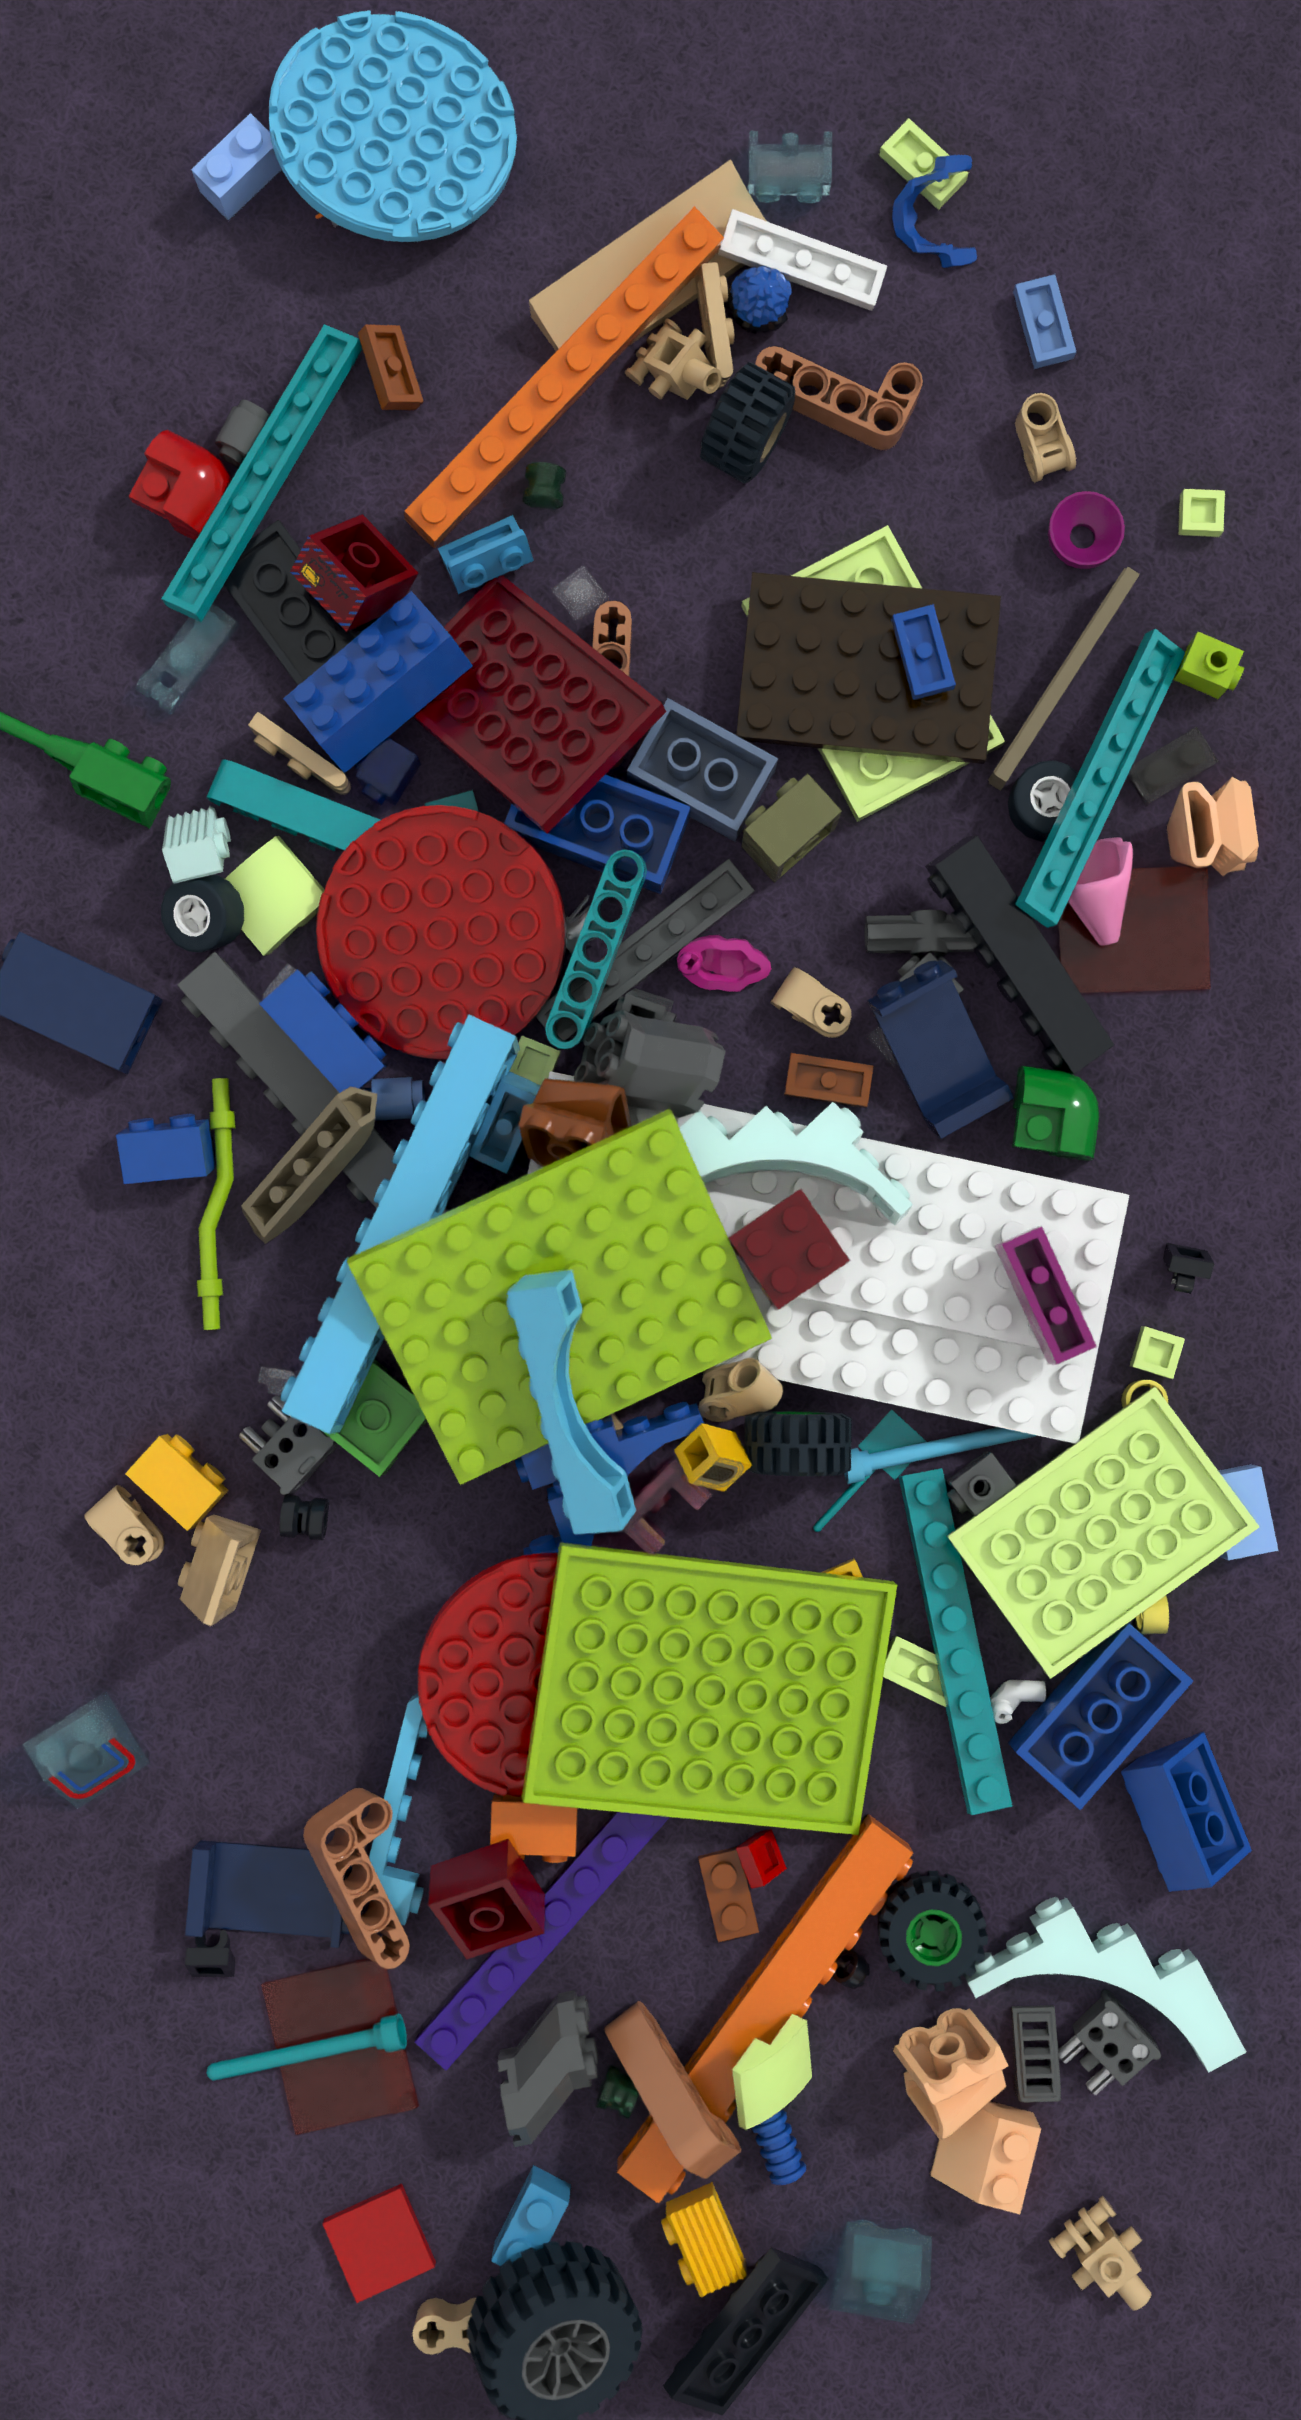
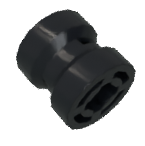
M285 1495L280 1514V1536L295 1538L298 1534L307 1535L310 1540L323 1541L327 1531L329 1500L326 1498H314L311 1501H302L299 1496Z

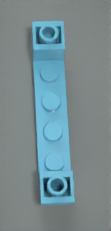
M418 1693L412 1696L407 1704L384 1799L388 1801L392 1808V1821L389 1827L373 1840L369 1856L371 1864L401 1925L406 1924L410 1912L418 1914L424 1888L417 1886L418 1873L387 1866L388 1862L396 1863L402 1838L394 1836L398 1820L406 1822L412 1796L405 1795L408 1779H417L422 1755L415 1753L419 1737L426 1739L428 1735L427 1726L419 1704Z

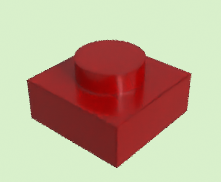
M772 1829L754 1834L736 1848L750 1888L765 1886L787 1869Z

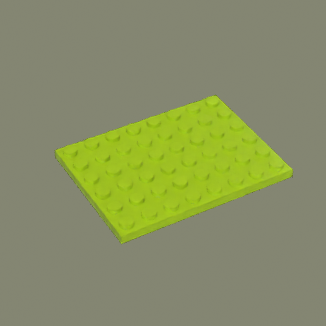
M670 1109L347 1258V1264L460 1485L549 1444L548 1440L542 1435V1417L537 1400L532 1397L530 1392L531 1377L527 1363L519 1352V1334L516 1323L510 1316L507 1308V1292L525 1275L572 1270L583 1312L575 1326L569 1349V1377L573 1398L584 1424L595 1420L598 1421L773 1339Z
M560 1542L522 1792L523 1802L859 1835L897 1584L889 1580Z

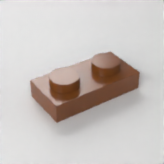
M365 324L358 332V336L381 409H418L424 401L400 325Z
M791 1053L784 1096L867 1108L874 1066Z
M737 1847L698 1856L718 1942L759 1933L746 1874L741 1866L736 1851Z

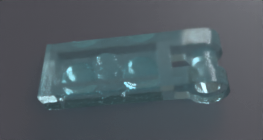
M214 604L211 605L202 622L189 617L151 669L140 677L136 684V690L146 698L152 696L159 701L161 709L170 715L173 714L239 627V623ZM167 674L177 680L171 688H167L161 683Z

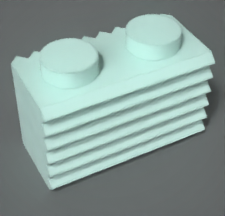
M209 806L207 810L201 808L199 812L193 810L191 814L185 812L183 816L177 814L175 818L171 816L167 818L162 852L174 884L223 872L224 858L230 857L227 842L231 841L226 819L224 817L218 818L215 808Z

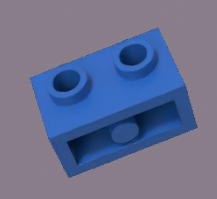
M183 1114L170 1117V1123L154 1124L153 1118L129 1121L128 1127L116 1134L123 1183L132 1184L207 1176L216 1168L209 1119L195 1120L194 1114Z

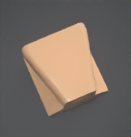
M1231 777L1212 796L1199 782H1189L1181 788L1167 824L1170 855L1173 861L1195 868L1212 865L1222 876H1225L1228 872L1242 871L1245 869L1246 863L1255 862L1259 844L1251 787L1246 781H1239Z
M954 2008L943 2012L937 2019V2024L929 2029L915 2027L907 2030L900 2037L899 2044L895 2045L893 2052L907 2070L904 2073L907 2095L940 2140L951 2136L1006 2088L1002 2069L1008 2067L1006 2059L998 2043L970 2008L967 2010Z

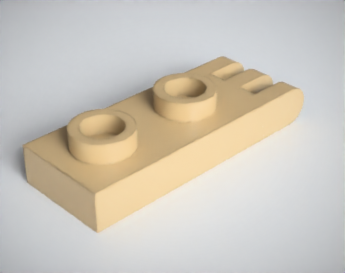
M718 262L700 265L695 275L703 334L707 338L705 342L706 356L710 364L721 372L722 379L719 386L721 388L725 386L733 373L730 344L734 343V327L732 319L725 316L724 302L728 300L726 277L719 275Z
M257 712L248 726L257 736L253 741L256 745L271 756H275L277 751L290 759L287 766L305 780H308L313 775L338 794L345 795L349 793L351 784L341 770L261 713Z

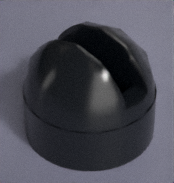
M853 1950L841 1952L835 1960L838 1965L833 1974L834 1980L848 1988L856 1989L863 1986L866 1975L869 1976L870 1974L869 1964L863 1956ZM851 1964L854 1968L851 1973H848L847 1971Z

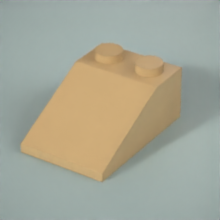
M214 1514L207 1517L205 1523L200 1521L197 1524L191 1541V1545L197 1548L192 1563L186 1562L184 1564L178 1586L183 1587L180 1600L203 1624L213 1626L236 1609L261 1529Z

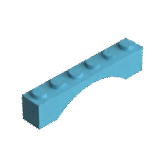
M572 1270L525 1275L507 1292V1308L510 1316L515 1320L518 1330L519 1352L521 1357L526 1360L531 1377L530 1392L532 1397L537 1400L542 1417V1435L548 1440L553 1457L552 1471L555 1478L559 1479L563 1493L564 1514L570 1519L574 1534L622 1531L636 1512L626 1471L609 1458L593 1439L581 1419L572 1394L569 1377V1349L575 1326L583 1312Z

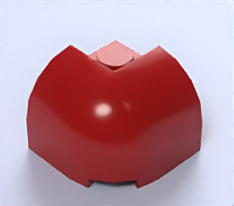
M169 430L160 432L151 441L144 452L148 460L130 492L129 498L133 503L169 520L175 531L196 541L230 484L231 478L222 461L208 450Z

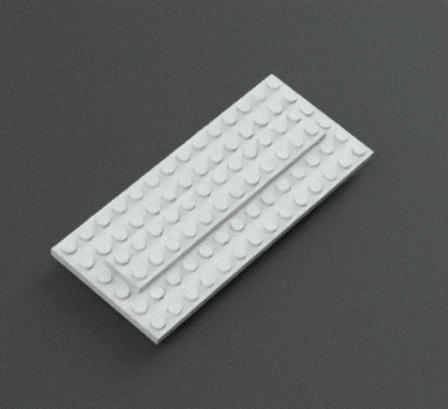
M550 1071L548 1079L574 1081V1076ZM703 1104L700 1109L707 1118L711 1115L721 1122L728 1132L726 1137L729 1140L756 1116ZM628 1106L632 1126L663 1112ZM695 1113L680 1118L674 1116L679 1128ZM792 1123L794 1126L793 1133L796 1136L807 1127ZM860 1138L855 1147L859 1151L861 1149L868 1151L879 1164L878 1170L889 1181L895 1179L901 1183L910 1195L908 1200L913 1204L907 1215L895 1226L864 1195L842 1184L805 1173L780 1170L753 1171L731 1175L705 1184L728 1238L799 1189H802L850 1259L847 1264L781 1309L775 1311L734 1251L773 1339L715 1365L716 1367L738 1362L745 1358H754L775 1378L781 1381L1075 1444L1079 1442L1129 1200L1128 1194L866 1138ZM531 1159L528 1174L543 1167ZM1040 1226L1045 1231L1097 1345L1096 1348L1058 1365L1047 1363L994 1247L1003 1241Z

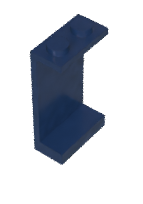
M19 932L16 939H11L7 943L2 954L4 964L0 970V1015L128 1075L163 999Z
M942 960L938 962L929 961L920 965L914 970V975L902 982L894 981L878 989L875 997L867 1000L927 1126L940 1139L1014 1099L1008 1084L996 1076L952 981V979L958 976L955 969Z
M200 1840L193 1848L185 1936L202 1937L208 1928L329 1937L331 1938L330 1947L339 1948L344 1939V1934L351 1935L308 1849ZM352 1865L346 1869L343 1880L350 1875Z

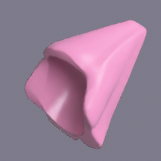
M1120 837L1096 841L1068 900V903L1088 931L1101 946L1117 943L1119 940L1133 863L1132 844L1127 841L1123 842V839Z

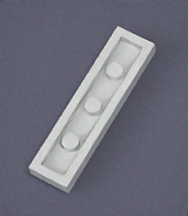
M734 209L731 211L723 236L724 240L718 252L720 256L750 267L758 268L765 266L777 269L785 276L786 280L871 311L876 304L887 266Z

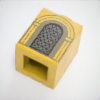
M703 1423L674 1449L689 1483L715 1490L726 1491L752 1466L736 1432Z

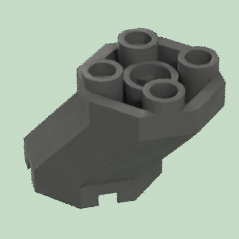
M621 1010L604 1017L600 1024L593 1022L587 1028L583 1037L585 1048L582 1061L576 1069L574 1081L622 1087L625 1090L628 1106L658 1111L670 1109L674 1116L680 1118L699 1112L705 1103L699 1100L704 1090L713 1092L719 1083L726 1051L722 1045L715 1042L718 1040L716 1033L704 1027L638 1017Z
M575 1990L558 1993L520 2043L515 2047L501 2049L499 2052L498 2070L499 2072L506 2071L508 2077L507 2080H504V2083L500 2084L501 2098L507 2129L510 2136H513L514 2147L532 2144L570 2094L576 2089L590 2087L592 2079L598 2078L596 2064H599L595 2038L586 2037V2035H589L588 2022H590L588 2001L586 1995L577 1996Z

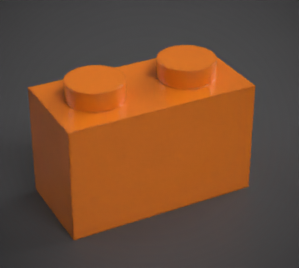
M494 1794L491 1808L490 1845L509 1839L522 1860L525 1859V1855H540L542 1860L546 1862H565L567 1857L576 1856L578 1808L524 1803L522 1797Z

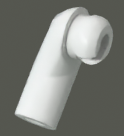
M1005 1681L990 1697L995 1722L1005 1724L1012 1720L1011 1714L1021 1702H1045V1681Z

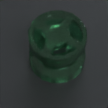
M546 462L528 464L525 470L528 487L523 491V502L528 506L537 508H561L564 495L560 490L561 485L566 482V470L561 466Z
M609 2065L597 2097L596 2107L602 2110L612 2108L617 2110L620 2117L629 2119L639 2093L631 2078L621 2074L618 2067Z

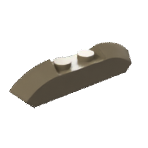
M350 1086L337 1094L241 1205L242 1212L253 1232L265 1244L296 1222L364 1146L374 1128L377 1105L376 1093Z

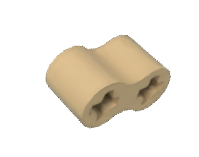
M438 2298L425 2301L418 2309L412 2334L416 2347L423 2353L431 2355L451 2347L461 2348L471 2353L468 2346L467 2327L468 2321L472 2316L471 2309L476 2298L469 2299L465 2303L458 2305L450 2304ZM429 2322H436L438 2330H432L431 2323Z

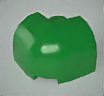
M1020 1066L1018 1068L1013 1109H1017L1012 1148L1048 1152L1049 1156L1085 1161L1094 1160L1099 1108L1097 1098L1091 1087L1080 1077L1064 1071Z

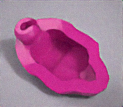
M719 935L699 937L690 941L680 950L677 957V966L683 976L696 986L707 990L718 989L728 992H740L747 985L759 982L767 977L771 971V964L767 956L755 949L747 940L737 938L725 939Z

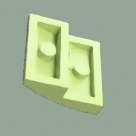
M275 836L225 878L239 892L244 905V923L241 930L263 956L273 952L297 927L304 926L318 913L320 897L324 893V888L280 836Z
M792 2014L770 2045L755 2038L733 2068L739 2127L748 2130L774 2116L788 2105L812 2078L807 2020Z

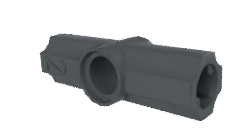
M919 910L911 912L909 915L866 916L865 918L866 953H910L911 956L917 955V957H920V953L930 952L934 953V957L947 955L948 952H974V947L977 946L970 933L964 934L956 926L951 915H947L946 911Z

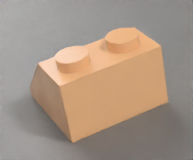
M990 2101L951 2136L943 2140L939 2139L930 2175L978 2204L1020 2214L1041 2132L1034 2113Z

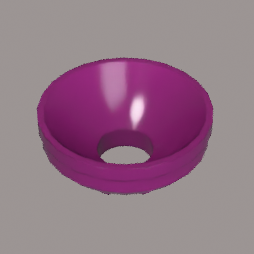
M1090 491L1071 494L1057 505L1051 515L1048 526L1049 544L1055 555L1065 564L1079 569L1096 568L1112 558L1121 546L1125 531L1123 516L1116 504L1105 495ZM1085 526L1093 532L1094 542L1090 547L1082 549L1072 544L1070 533L1075 527Z

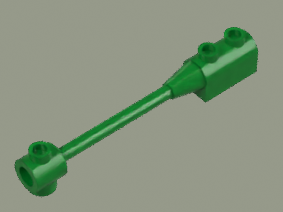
M0 712V730L44 750L45 754L70 770L72 773L69 778L77 795L150 829L171 786V779L165 776L167 768L161 762L146 756L142 763L139 764L127 758L130 754L129 749L116 740L108 739L103 747L95 742L87 743L54 734L49 735Z

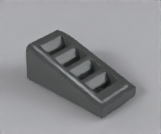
M1054 2005L1011 2006L1014 2093L1018 2101H1061ZM1022 2022H1046V2029H1023ZM1046 2040L1047 2043L1046 2047H1024V2041ZM1047 2059V2065L1025 2066V2060ZM1048 2078V2083H1026V2079Z

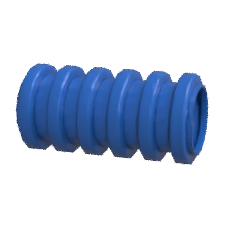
M780 2110L771 2118L751 2128L754 2133H757L755 2137L758 2146H762L760 2154L764 2159H767L765 2167L767 2171L772 2172L769 2178L771 2183L775 2185L790 2184L801 2178L807 2169L805 2163L799 2161L802 2154L798 2148H795L797 2140L794 2136L790 2135L792 2127L789 2123H785L788 2116L784 2110Z

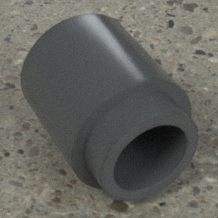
M240 400L238 406L232 407L215 440V445L220 449L219 456L226 462L240 467L270 415L258 405L247 400Z

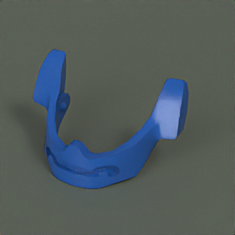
M968 155L936 157L934 170L926 175L909 180L893 205L892 220L896 235L913 252L938 255L943 268L973 263L977 260L976 249L971 247H953V244L946 245L945 243L937 245L922 238L915 229L917 212L913 209V205L917 195L928 185L935 181L941 182L943 179H949L951 175L969 171L972 168V158Z

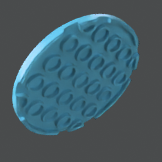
M368 10L339 16L334 23L321 29H312L289 50L275 74L271 87L269 130L274 153L282 171L298 194L316 211L337 225L370 238L396 242H418L443 237L463 229L482 216L497 200L510 176L516 152L517 134L513 104L504 82L499 81L493 70L488 66V59L473 44L458 33L433 20L399 11H396L395 15H371V11Z

